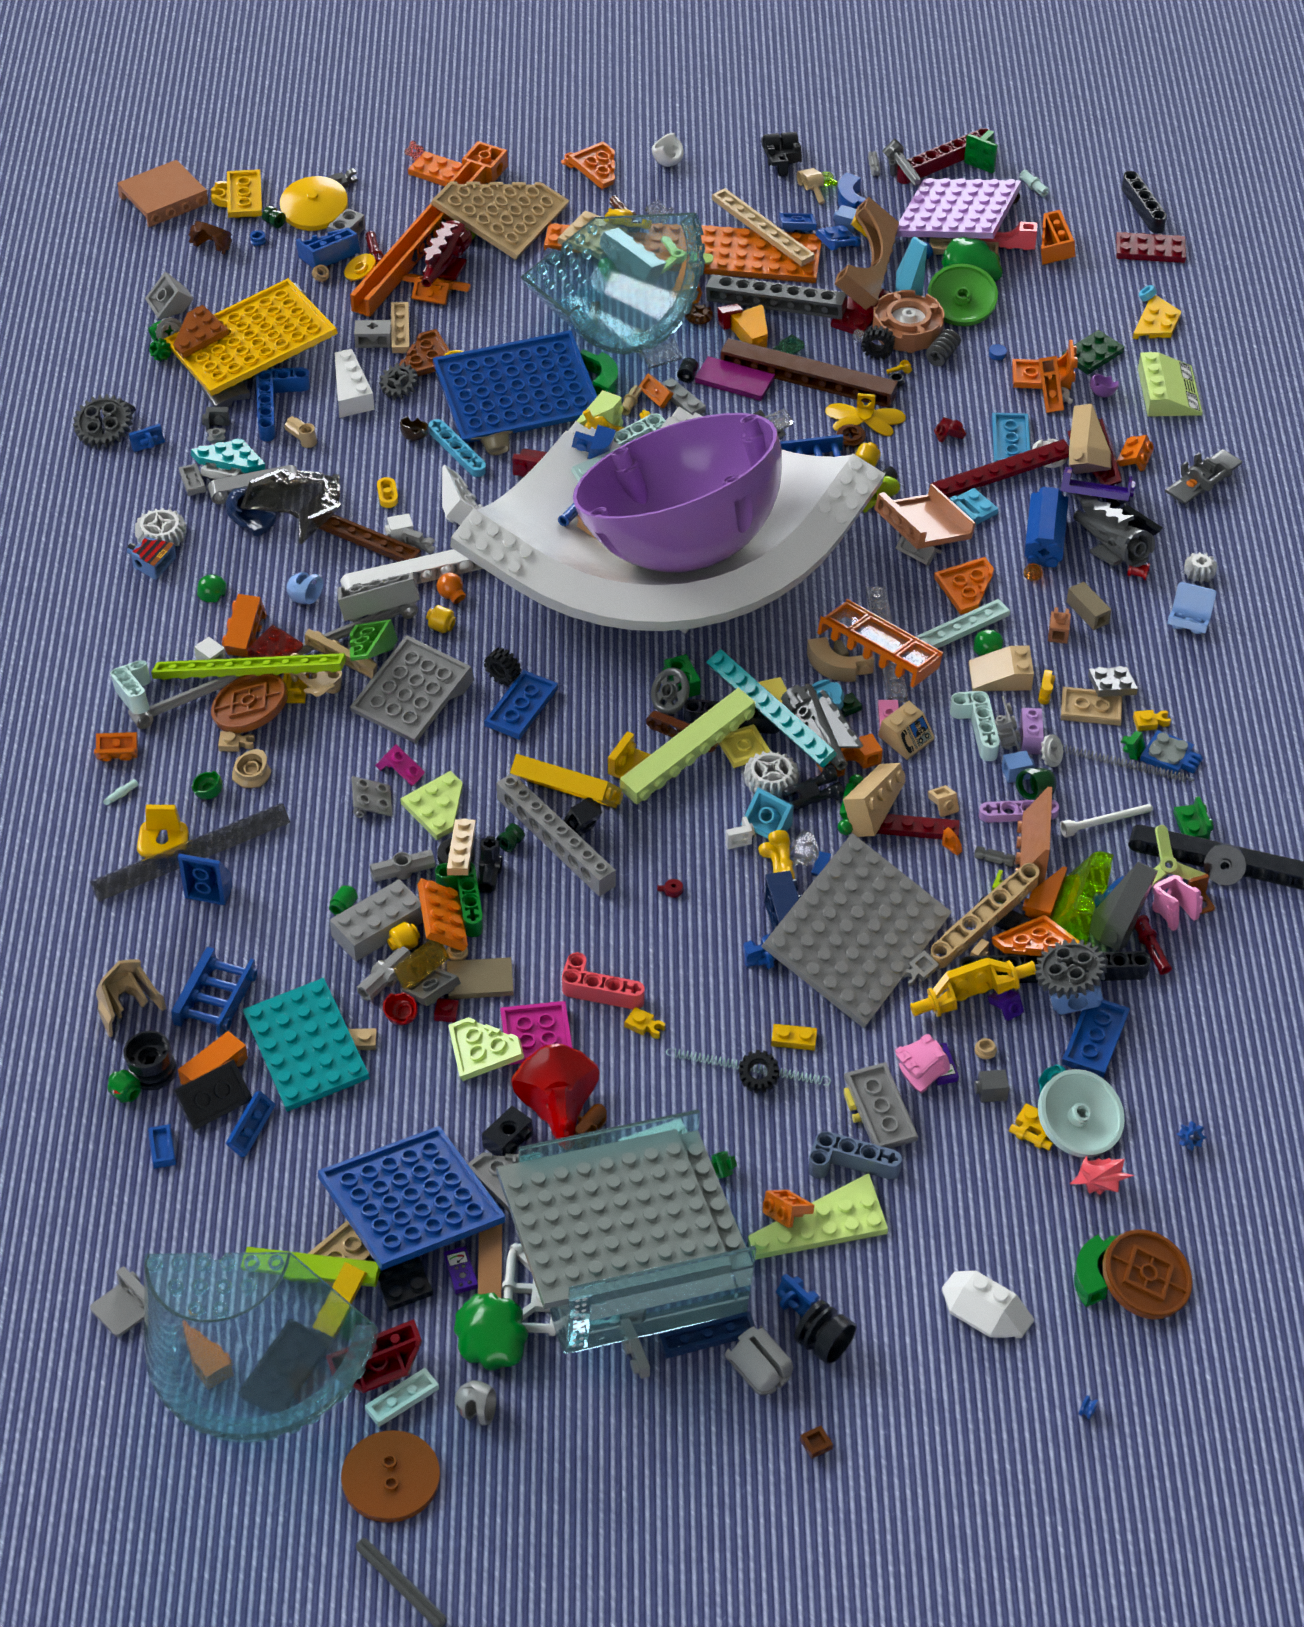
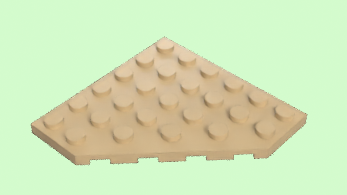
M450 181L432 199L431 205L455 221L463 223L464 227L517 260L548 227L549 223H552L568 206L569 200L542 182L526 185V182H512V184H503V182H489V184L466 182V184H457L455 181Z

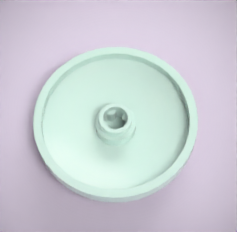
M1080 1069L1063 1071L1047 1082L1039 1096L1038 1116L1041 1126L1048 1138L1064 1152L1083 1158L1086 1156L1087 1158L1096 1157L1107 1152L1120 1139L1125 1122L1123 1106L1115 1090L1100 1076Z

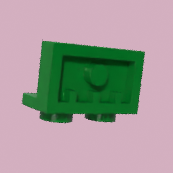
M1200 796L1195 797L1194 804L1174 807L1173 814L1182 834L1209 840L1214 825L1212 819H1209L1207 815L1206 804L1202 803Z

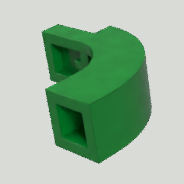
M583 349L580 354L586 369L598 375L593 381L597 396L602 390L615 395L618 389V367L615 361L604 352L596 355Z
M1098 1234L1088 1240L1078 1254L1074 1272V1286L1077 1295L1085 1307L1106 1299L1108 1287L1098 1267L1103 1263L1106 1249L1119 1235H1112L1103 1241Z

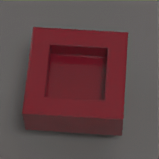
M438 998L434 1012V1021L455 1023L459 1010V1000Z

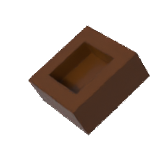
M821 1425L800 1435L799 1440L811 1459L833 1449V1443Z

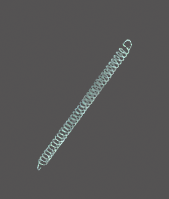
M683 1050V1053H682V1055H681V1058H682V1056H683V1059H684V1060L686 1059V1057H687V1059H688V1051H687V1054H686V1056H685V1058H684V1050ZM695 1052L693 1060L695 1059L696 1062L698 1060L700 1061L701 1053H699L698 1059L696 1060L697 1052ZM709 1054L707 1055V1058H706V1061H708V1064H710V1062H709ZM713 1055L711 1056L710 1062H711V1060H712V1065H714V1063H715V1061H716V1065H718L719 1062H720V1066H722L723 1063H724V1067H726L727 1064H728V1067H729V1068H730L731 1065H732V1068H733V1069L735 1068V1066H736V1069H739V1066H738V1068H737V1060H736L735 1065H734V1067H733V1059H732L731 1064H730V1066H729V1058H728L727 1063H726V1066H725V1057H724L723 1062H722V1065H721V1056H720V1058H719L718 1064H717V1056L715 1057L714 1063H713ZM756 1064L755 1070L757 1068V1073H759L761 1069V1074H763L762 1064L760 1065L759 1071L758 1064ZM789 1070V1073H788V1076L790 1077V1079H792V1077H791V1070ZM799 1071L797 1072L796 1078H797V1076H798V1081H800V1079H801V1077H802V1081H804L805 1078H806V1082H808L809 1079H810V1083H812V1082H811V1073H810L809 1078H808V1081H807V1072H806V1074H805L804 1080H803V1072L801 1073L800 1079H799ZM818 1075V1078H817V1080H816V1083H817V1081H818V1084L820 1085V1084H821V1082L819 1083L820 1075Z

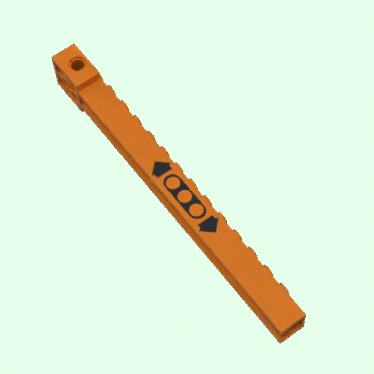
M477 141L462 158V168L450 181H455L457 184H466V182L489 184V182H495L508 167L507 150ZM430 203L350 294L351 311L370 317L402 281L403 276L408 274L425 254L424 249L431 247L430 240L437 238L436 230L440 229L441 222L446 223L453 219Z

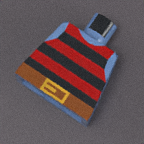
M146 537L139 545L130 543L127 547V553L132 556L134 568L155 580L176 558L174 543Z

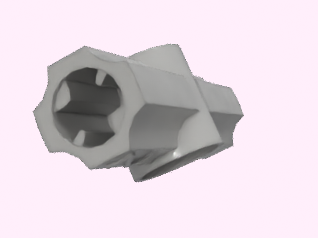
M432 850L414 854L399 852L393 856V859L369 865L373 882L393 877L405 880L411 877L414 872L434 868L435 860Z
M403 946L393 952L385 961L379 960L376 962L371 970V974L356 987L361 998L371 1001L386 986L392 987L397 982L400 973L414 961L413 955Z

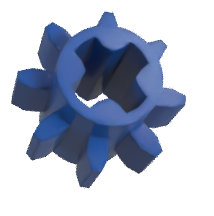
M1193 1121L1189 1122V1126L1181 1124L1180 1133H1176L1181 1139L1179 1145L1183 1147L1187 1145V1149L1193 1151L1194 1146L1202 1147L1203 1139L1207 1138L1202 1133L1204 1127L1200 1125L1196 1127V1123Z

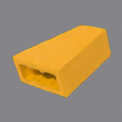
M762 304L744 310L742 313L731 315V330L742 342L767 348L768 331L764 306Z

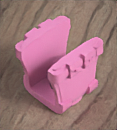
M1178 875L1170 876L1153 886L1154 901L1152 909L1154 912L1161 914L1172 931L1178 928L1179 905L1193 921L1199 918L1202 912L1203 898L1198 888L1187 885L1183 882V878Z
M930 1034L922 1036L920 1040L895 1049L896 1056L901 1062L899 1067L903 1076L921 1094L939 1076L946 1074L950 1070L947 1055Z

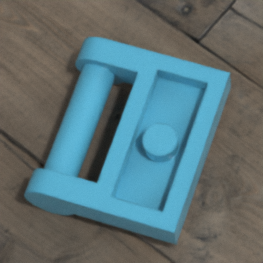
M975 488L950 498L954 504L976 523L975 525L998 514L999 508Z

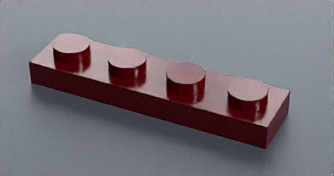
M887 814L876 834L942 840L943 831L948 827L959 837L960 820Z

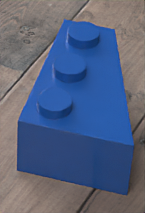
M350 228L327 232L328 235L322 237L313 235L312 239L302 241L301 238L296 239L299 258L312 268L318 265L328 266L336 264L340 260L360 253L358 235Z

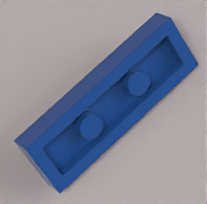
M262 1091L255 1092L225 1144L241 1158L247 1156L276 1104Z

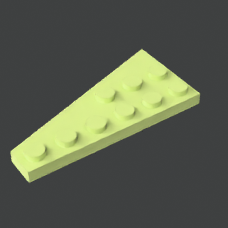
M868 1173L812 1202L815 1205L813 1214L794 1217L793 1227L787 1228L775 1221L748 1236V1244L753 1260L887 1234L888 1227L870 1174Z

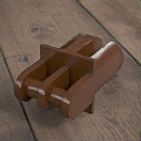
M595 1104L583 1117L578 1116V1125L575 1128L577 1146H585L591 1138L598 1139V1132L607 1122V1111L602 1104Z

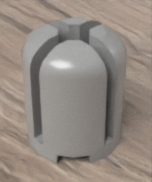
M761 1325L759 1329L753 1326L738 1337L740 1341L732 1351L728 1348L725 1353L726 1359L755 1393L761 1396L775 1392L777 1390L776 1385L781 1388L788 1381L793 1371L792 1360Z

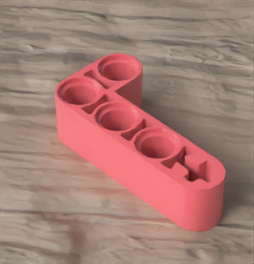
M575 952L568 956L562 973V992L565 996L628 1009H634L635 1007L640 1009L643 1007L645 987L641 982L588 972L587 959L584 954Z

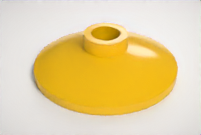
M365 253L353 258L345 267V277L348 280L355 281L367 276L376 264L374 256Z

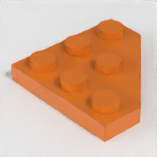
M604 141L568 156L567 161L601 189L614 184L615 150Z
M982 557L934 572V579L959 614L963 615L979 608L993 577L994 568L986 557Z
M1042 915L992 937V944L1004 954L1042 956V951L1048 953L1047 947L1055 948V942L1063 945L1065 939L1068 943H1071L1072 939H1075L1076 943L1080 941L1046 915Z

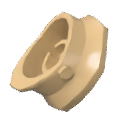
M253 749L239 756L233 767L232 780L242 788H258L264 785L271 775V769L267 764L265 752Z

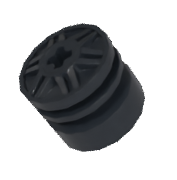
M143 1031L132 1036L126 1042L123 1049L124 1059L129 1072L139 1079L141 1089L149 1091L158 1090L167 1086L174 1079L177 1073V1064L172 1054L170 1043L165 1035L157 1031Z
M820 1300L813 1304L800 1320L794 1333V1340L803 1345L807 1350L813 1349L814 1355L829 1365L838 1360L849 1347L855 1336L857 1324L843 1314L837 1315L835 1308L830 1307L824 1300Z

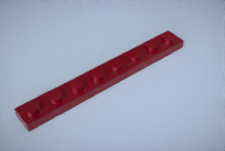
M1062 439L932 482L931 484L949 498L973 488L976 489L1069 458V446Z

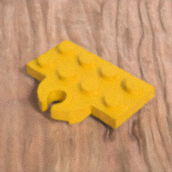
M260 169L227 171V181L215 182V186L211 188V201L217 206L227 207L228 218L262 216Z

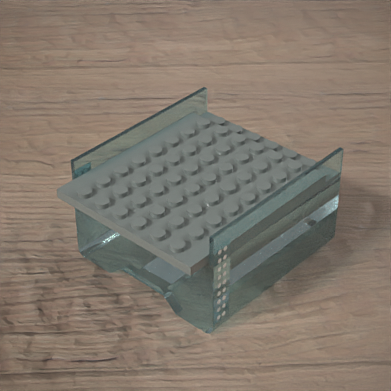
M699 1109L519 1147L518 1163L497 1167V1176L543 1308H550L552 1322L564 1354L747 1312L756 1247L746 1246L736 1219L730 1210L698 1131Z

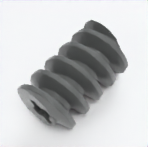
M943 330L926 350L928 361L934 366L944 365L961 343L959 334L954 330Z

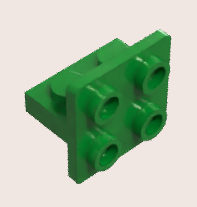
M988 130L981 138L971 134L967 135L964 159L966 164L989 173L995 172L998 145L995 144L993 131Z

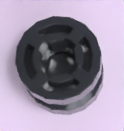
M684 358L677 372L678 379L685 383L692 382L699 368L698 362L693 358Z

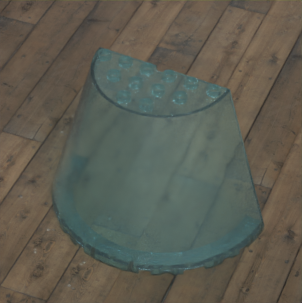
M695 212L595 217L563 242L561 251L553 250L524 273L521 279L540 300L593 346L610 353L623 355L641 353L643 350L652 349L668 339L683 323L681 320L684 315L689 314L692 309V302L696 300L699 293L696 290L700 275H703L705 266L703 258L705 244L701 240V235H703L702 226L698 214ZM596 301H599L598 307L595 310Z
M291 1252L225 1253L218 1260L213 1259L211 1253L145 1254L144 1357L147 1372L157 1395L165 1406L181 1422L193 1427L201 1434L207 1433L216 1439L246 1443L277 1439L278 1435L287 1432L293 1434L300 1431L302 1426L306 1424L312 1425L320 1420V1416L337 1402L341 1403L353 1390L355 1381L364 1374L368 1358L371 1359L376 1345L378 1327Z

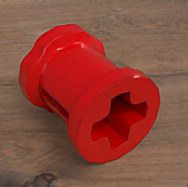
M1150 563L1140 567L1129 565L1127 576L1134 575L1146 580Z

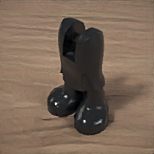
M829 763L823 767L822 773L817 777H810L804 782L791 785L784 789L782 794L785 798L800 793L801 798L790 803L794 805L793 810H798L812 803H820L821 800L828 798L843 800L845 791L840 782H836L819 791V786L833 783L838 779L834 765Z

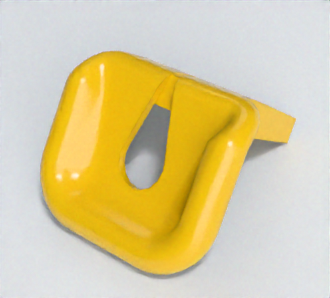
M146 804V821L140 826L137 842L138 853L148 859L178 858L179 854H184L187 849L189 830L187 825L180 821L176 805ZM161 830H167L168 841L164 844L156 842Z

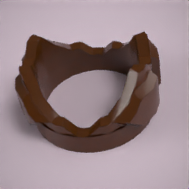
M195 221V224L191 226L188 234L190 238L189 243H193L194 246L198 247L203 242L211 240L214 241L216 250L222 251V254L225 255L226 251L230 250L232 243V234L230 232L200 221Z

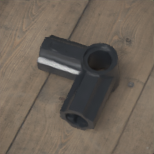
M487 836L485 839H482L480 844L481 854L477 883L478 889L487 894L495 891L498 874H501L502 855H500L499 841L493 836Z

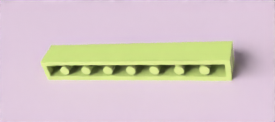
M740 688L734 690L620 778L622 792L636 805L641 801L647 800L654 791L661 789L668 780L678 776L686 766L692 765L699 756L706 754L712 746L722 742L726 735L736 731L746 720H750L755 714V701Z

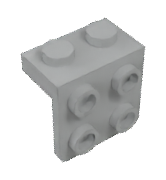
M124 1266L116 1271L119 1285L90 1305L91 1312L115 1337L122 1336L155 1312L153 1301L155 1296L148 1286L144 1287L135 1272H129Z

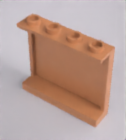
M178 160L171 161L117 183L119 197L122 200L128 198L147 219L148 227L208 204L207 190Z
M930 484L929 492L926 495L892 500L885 492L878 493L874 509L916 549L972 539L976 524L933 484Z

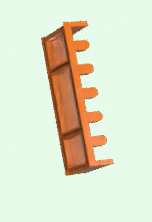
M846 599V602L825 617H820L817 634L821 635L829 628H832L831 639L837 641L841 633L848 637L846 646L849 650L854 649L857 642L863 645L862 655L864 659H869L873 651L879 654L878 664L880 668H885L888 666L889 660L897 664L895 669L896 677L900 678L903 676L905 669L913 673L910 683L912 688L940 667L942 651L849 599Z

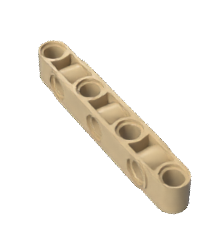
M1026 863L932 945L930 956L939 964V968L946 967L956 957L964 953L1038 885L1040 871L1037 865ZM996 901H1002L1004 903L998 904L996 903ZM972 927L974 928V930H968L966 928ZM941 953L945 956L939 957L936 954Z

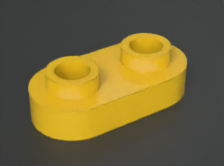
M390 477L379 479L377 481V491L380 505L385 508L395 507L398 504L395 480Z

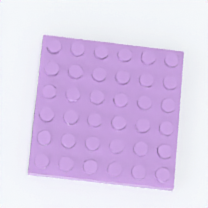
M924 179L902 215L895 237L994 239L1021 189V181L1013 179L1006 181L997 179Z

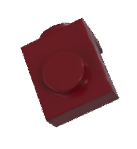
M945 417L934 429L939 442H944L948 435L962 440L966 436L963 424L960 421Z

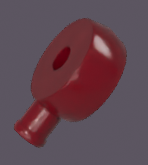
M669 879L665 885H657V892L664 891L671 898L681 896L684 890L682 882L678 879Z

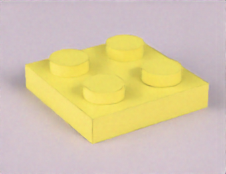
M754 724L730 732L719 743L733 768L746 765L749 758H754L755 753L761 755L762 751L765 753L770 752L769 747Z

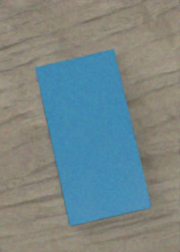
M992 413L994 462L1031 450L1029 414Z

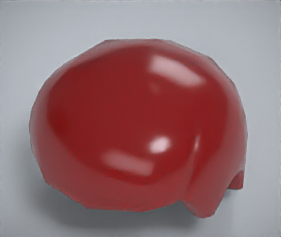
M405 992L400 994L391 993L383 1002V1011L391 1023L406 1025L415 1020L418 1015V1005L415 999Z

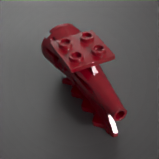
M450 220L446 223L441 222L440 229L436 230L437 238L430 240L432 247L424 249L426 255L425 263L427 264L423 270L424 276L421 280L424 287H430L438 277L456 280L463 270L467 259L458 257L472 243V234L470 230L467 231L463 223L455 220Z

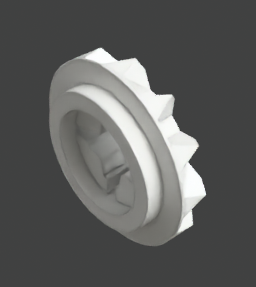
M1053 734L1045 736L1044 742H1041V758L1044 760L1045 765L1056 767L1061 763L1063 757L1061 740Z

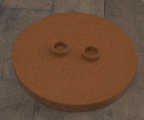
M279 675L241 676L227 684L217 694L211 706V716L217 727L226 732L243 733L257 729L270 722L281 712L288 699V688Z
M1135 1229L1120 1234L1106 1249L1102 1264L1105 1283L1116 1301L1129 1312L1147 1319H1164L1177 1313L1187 1303L1191 1295L1193 1283L1191 1269L1183 1253L1169 1239L1153 1231Z
M397 1430L374 1433L358 1442L346 1456L341 1471L342 1489L350 1506L362 1516L378 1522L403 1521L422 1512L434 1499L440 1484L439 1462L433 1449L423 1439L414 1434Z

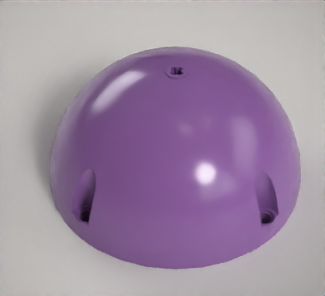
M723 413L678 422L634 439L598 461L579 480L574 489L573 501L587 529L604 547L617 557L648 570L667 573H682L706 568L731 557L743 549L768 519L777 499L781 483L782 450L780 439L774 424L768 419L755 414Z

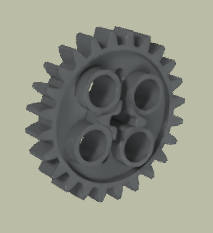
M108 394L104 398L99 395L96 400L94 397H91L92 402L85 401L86 406L80 405L81 411H75L77 417H73L75 422L73 423L74 431L79 440H83L84 445L89 443L91 448L95 444L98 449L102 444H104L105 448H107L108 443L114 446V441L121 442L120 437H126L125 431L130 432L129 426L133 425L131 421L133 416L130 408L121 398L116 399L115 395L109 398Z
M1065 939L1063 945L1055 942V948L1048 946V953L1042 951V958H1037L1038 964L1035 965V974L1039 986L1043 987L1044 992L1049 990L1051 996L1057 993L1058 998L1062 997L1063 994H1066L1067 999L1070 998L1071 994H1074L1075 998H1078L1079 993L1086 996V990L1088 989L1094 992V985L1101 986L1100 980H1105L1104 973H1107L1106 959L1103 952H1099L1098 946L1092 947V942L1085 945L1083 939L1079 943H1076L1075 939L1068 943Z

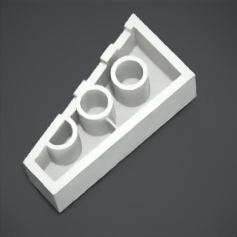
M353 350L336 352L335 366L339 418L374 410L373 392Z

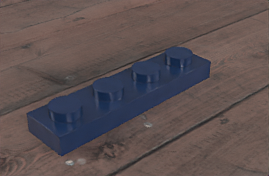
M750 1311L661 1333L659 1334V1341L665 1358L668 1359L739 1340L738 1337L753 1326L756 1328Z

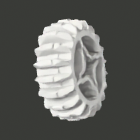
M155 508L154 511L148 510L147 514L143 513L141 518H137V523H135V537H137L139 544L144 538L149 537L171 542L175 546H179L186 536V523L182 515L178 514L177 511L172 512L171 508L168 510H164V508L161 510Z
M771 750L769 753L762 751L761 755L755 753L754 758H749L748 763L745 765L744 780L750 792L754 791L755 793L757 788H761L780 798L784 789L798 783L799 772L797 763H794L793 758H788L787 753L781 755L779 751L777 753H772Z

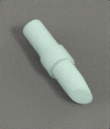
M133 779L124 786L119 787L103 803L109 805L119 798H123L128 792L139 786L138 782Z

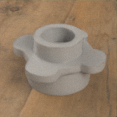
M213 428L207 431L209 434L207 440L212 444L224 442L226 439L224 436L226 430L224 428Z

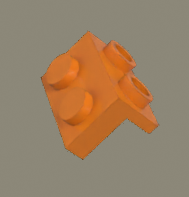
M1147 435L1127 438L1117 459L1119 467L1136 464L1140 472L1144 471L1154 450L1153 443Z
M137 732L96 733V749H94L96 758L100 761H111L114 758L130 761L132 758H138Z

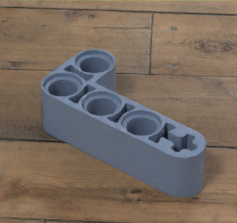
M823 1131L816 1136L811 1149L808 1171L814 1178H824L827 1176L833 1163L892 1180L900 1175L902 1157L899 1152L833 1132Z

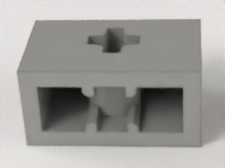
M355 320V348L391 347V320Z

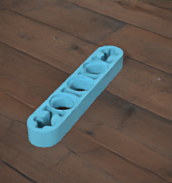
M434 419L429 422L430 435L474 477L485 475V461L444 421Z

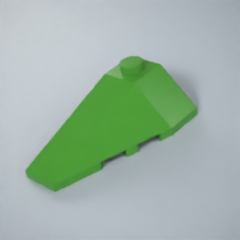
M392 620L355 625L350 632L351 661L369 659L392 650L398 641Z

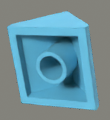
M757 788L744 817H747L749 823L753 824L755 833L768 839L769 833L775 830L787 832L793 825L794 805L761 788Z

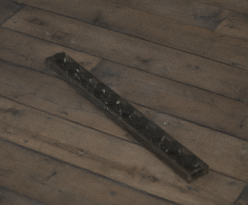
M283 803L277 804L90 881L97 901H102L179 869V854L206 858L290 823Z

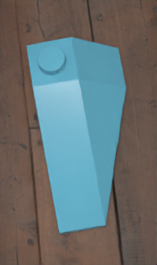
M915 236L911 239L896 271L895 292L915 290V295L923 296L927 244Z

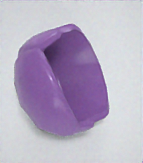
M1095 374L1090 379V388L1099 397H1110L1119 387V381L1113 382L1112 376L1105 377L1101 374Z

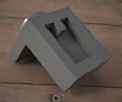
M206 407V413L202 414V425L206 426V432L211 429V425L230 426L229 407Z

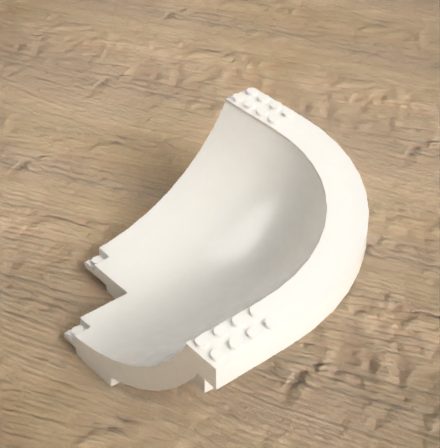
M678 407L661 428L703 416L696 412L692 415ZM575 421L571 428L563 433L534 468L513 488L493 503L483 508L472 509L452 535L450 547L520 593L570 617L621 629L645 631L680 630L686 634L692 628L724 622L750 613L778 599L800 584L825 561L840 543L881 486L885 473L855 454L826 457L782 450V474L777 499L763 527L743 549L715 565L695 571L667 573L648 570L617 557L597 539L578 528V515L566 527L558 522V517L574 503L573 493L578 481L571 472L572 467L590 460L587 459L589 452L579 451L572 447L575 432L578 431L594 436L596 429L593 427L589 430ZM613 441L610 451L621 447V445Z

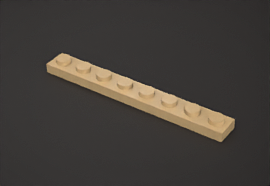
M726 188L712 194V200L800 266L815 259L813 252Z

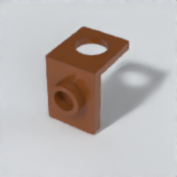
M1208 874L1191 878L1187 884L1198 888L1201 891L1203 901L1207 904V907L1202 908L1200 915L1215 910L1214 905L1206 894L1209 881Z

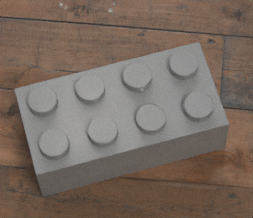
M399 879L329 919L331 936L356 962L387 944L391 928L402 922L414 924L415 927L423 923L420 900Z

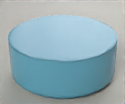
M1153 285L1146 286L1139 292V297L1142 301H1148L1156 295L1157 290Z

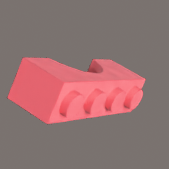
M1019 222L1018 226L1009 232H997L994 239L980 240L999 242V247L1006 249L1035 250L1037 223Z

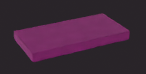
M708 356L696 374L694 382L762 401L774 381L775 374Z

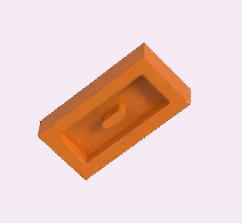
M647 373L639 385L641 391L661 408H665L674 394L649 373Z

